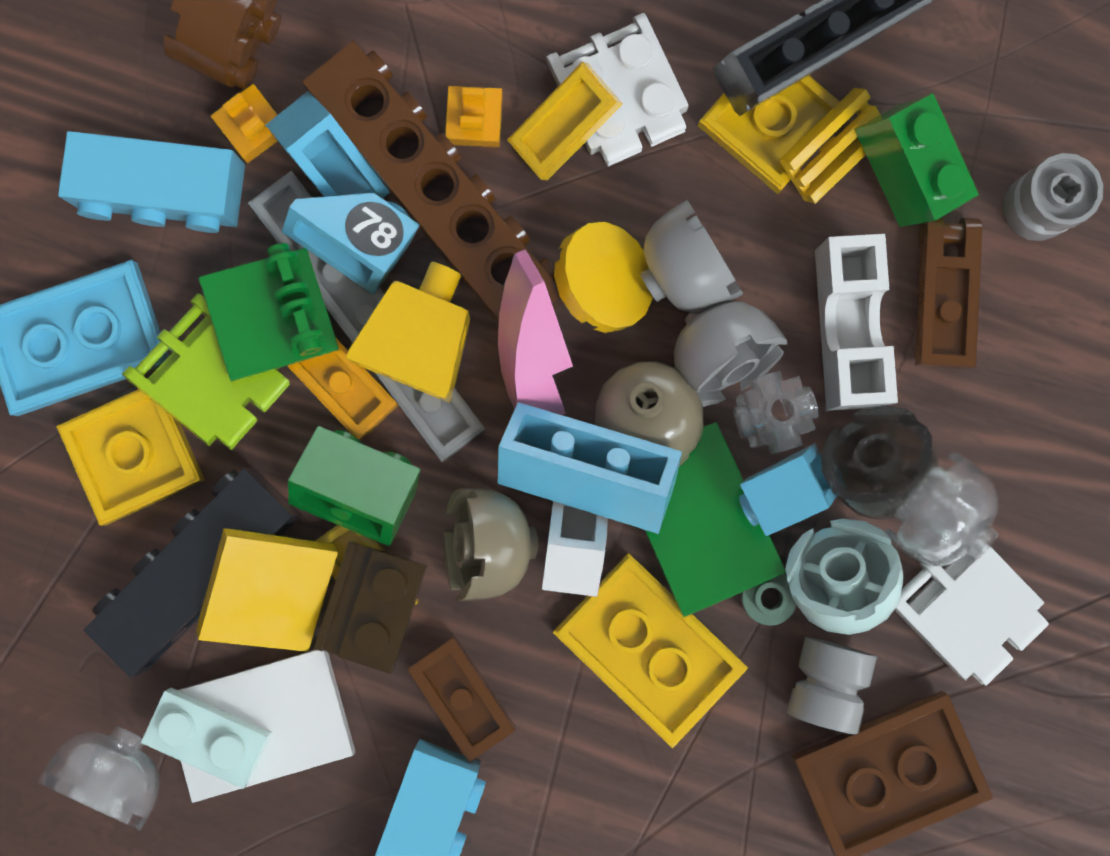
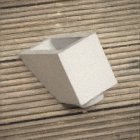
M553 501L542 590L597 597L604 563L608 518Z

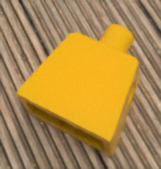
M431 262L419 290L404 283L394 281L350 347L346 358L355 365L450 403L470 323L469 312L462 307L450 303L461 274L447 266Z

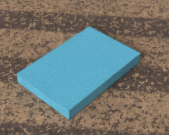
M129 260L0 304V386L10 415L20 416L125 380L126 378L122 373L128 366L135 368L160 342L156 337L161 331L137 262ZM166 351L148 371L157 369L169 357L168 352Z

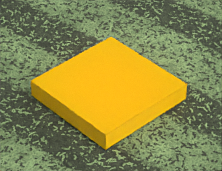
M807 76L741 116L735 113L725 93H723L700 119L697 126L776 194H779L791 180L779 160L840 101L812 77ZM809 158L800 166V169L809 160Z
M139 389L56 426L100 526L113 523L205 481L180 422Z
M224 528L196 628L198 640L308 652L338 553L334 544Z

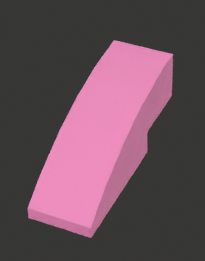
M525 249L514 254L502 296L498 328L501 373L514 409L517 403L520 402L563 415L566 412L552 375L573 365L545 282Z

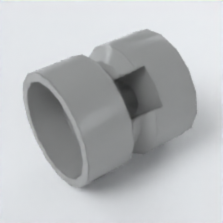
M1061 153L1047 158L1010 185L1004 196L1003 212L1007 224L1016 234L1027 240L1044 241L1056 237L1068 229L1079 225L1097 211L1103 199V182L1100 173L1089 160L1077 154Z
M805 637L798 667L807 675V679L796 682L795 688H792L786 713L820 727L849 734H858L865 708H863V701L857 695V690L870 687L877 656L837 643Z

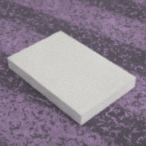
M308 651L178 689V691L272 732L253 776L246 787L353 756L356 752L330 657L326 651ZM181 761L192 803L242 789Z

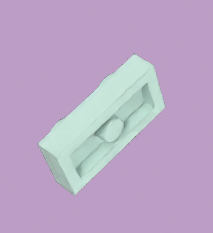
M171 687L164 691L141 743L244 789L253 776L272 732Z

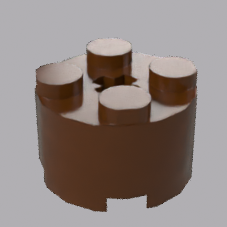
M173 0L170 10L180 14L176 29V36L164 35L165 55L169 59L230 88L237 86L245 90L251 85L256 75L258 60L254 59L261 42L270 45L278 33L282 16L273 11L277 0Z

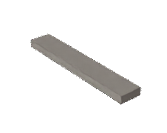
M290 171L249 201L248 204L278 244H289L291 251L304 248L282 233L289 207L295 199L312 198L294 173ZM307 250L325 307L352 343H354L385 294L380 288H378L374 295ZM376 373L441 462L447 460L486 430L455 388L450 403H447Z

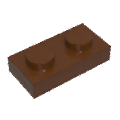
M455 636L407 669L469 763L516 731V726Z

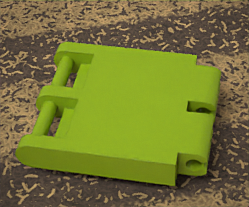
M197 293L190 301L193 307L169 332L163 329L156 337L160 342L135 368L128 366L122 375L205 444L210 446L218 439L232 450L257 422V418L244 407L251 402L265 413L290 385V381L278 372L280 368L231 382L205 297ZM201 314L206 316L183 342L178 340ZM169 349L172 352L171 355L146 379L144 377L145 373Z

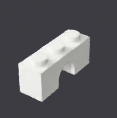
M885 234L828 237L815 250L826 411L880 408L898 403L894 346L884 345L880 330L881 299L883 294L889 290Z

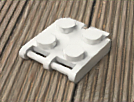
M645 13L633 17L634 23L604 37L600 32L590 36V43L559 56L555 52L546 56L548 66L558 86L583 61L593 68L623 103L585 142L589 154L592 155L600 151L608 167L642 152L641 149L643 147L637 135L641 132H644L648 143L653 147L684 133L686 129V124L681 114L687 112L689 105ZM622 40L621 43H619V44H617V45H615V46H612V47L608 48V46L613 45V44H615V43H617V42H619V41ZM570 63H573L572 65H570V66L564 68V66H566V65H568V64H570Z
M962 522L955 529L957 536L935 558L932 559L927 556L920 563L922 570L901 590L899 604L894 610L958 677L966 680L972 675L979 683L987 686L1013 660V657L1004 649L1002 644L1007 640L1016 650L1022 651L1049 623L1037 611L1044 604L1042 599L971 526ZM965 543L967 544L961 552L956 553ZM949 560L948 564L944 568H942V566ZM930 577L932 578L923 589L918 590Z

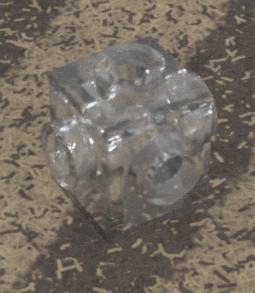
M781 371L748 380L751 390L737 396L738 407L733 408L734 419L741 438H748L751 448L768 444L770 454L802 446L800 434L816 430L813 419L818 418L817 402L809 386L803 387L799 376L783 381ZM777 400L782 401L787 418L785 421L776 420L771 413L772 404Z

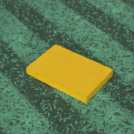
M628 552L600 581L597 597L586 596L553 630V634L672 749L748 669L693 614L683 618L673 595Z

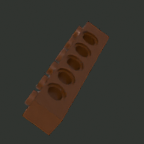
M353 40L302 81L307 91L333 116L391 195L408 213L410 218L420 225V230L449 265L461 274L463 282L498 324L504 285L494 280V270L500 263L512 261L515 253L525 249L545 282L553 309L555 310L563 303L554 277L555 266L546 257L539 262L525 247L531 240L524 229L512 216L505 220L499 216L490 205L496 198L489 187L477 174L470 179L456 164L462 159L457 149L443 133L434 138L422 123L427 118L422 107L408 91L401 96L388 82L393 77V74L374 50L365 55ZM379 99L384 102L383 108L375 116L363 117L358 115V109L364 101ZM411 139L419 143L416 153L407 159H398L391 155L394 145L400 140ZM447 180L452 183L454 188L451 195L442 201L428 199L425 196V191L433 181ZM472 220L485 223L489 228L486 237L478 243L464 242L459 238V232L465 223Z

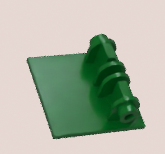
M287 243L276 244L267 249L269 258L199 277L231 382L339 351L306 248L291 251Z

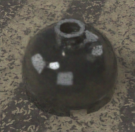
M887 405L865 408L853 414L852 416L855 421L846 425L842 431L837 426L829 434L821 452L822 473L836 498L858 516L875 520L902 518L917 510L932 494L940 475L937 445L927 426L919 422L915 414L907 409Z

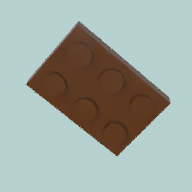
M943 691L861 725L858 734L843 733L791 755L834 856H862L993 799L949 694Z

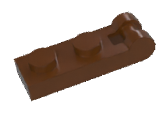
M943 217L936 221L920 223L919 245L921 247L915 366L955 369L975 368L982 222L980 219L961 218L959 223L944 222ZM956 244L958 257L943 256V245Z

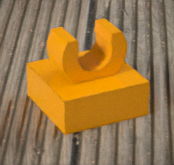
M254 84L243 92L237 93L222 105L223 107L211 115V118L247 163L277 142L275 136L266 127V124L274 119L277 114Z
M448 86L445 136L453 145L500 147L502 88Z

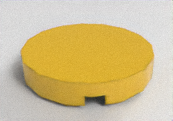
M607 222L588 223L563 239L559 249L562 248L560 260L555 262L554 277L559 296L572 316L581 323L587 321L592 326L598 327L594 330L607 333L630 327L646 315L653 296L640 275L649 267L643 249L636 239L623 228Z

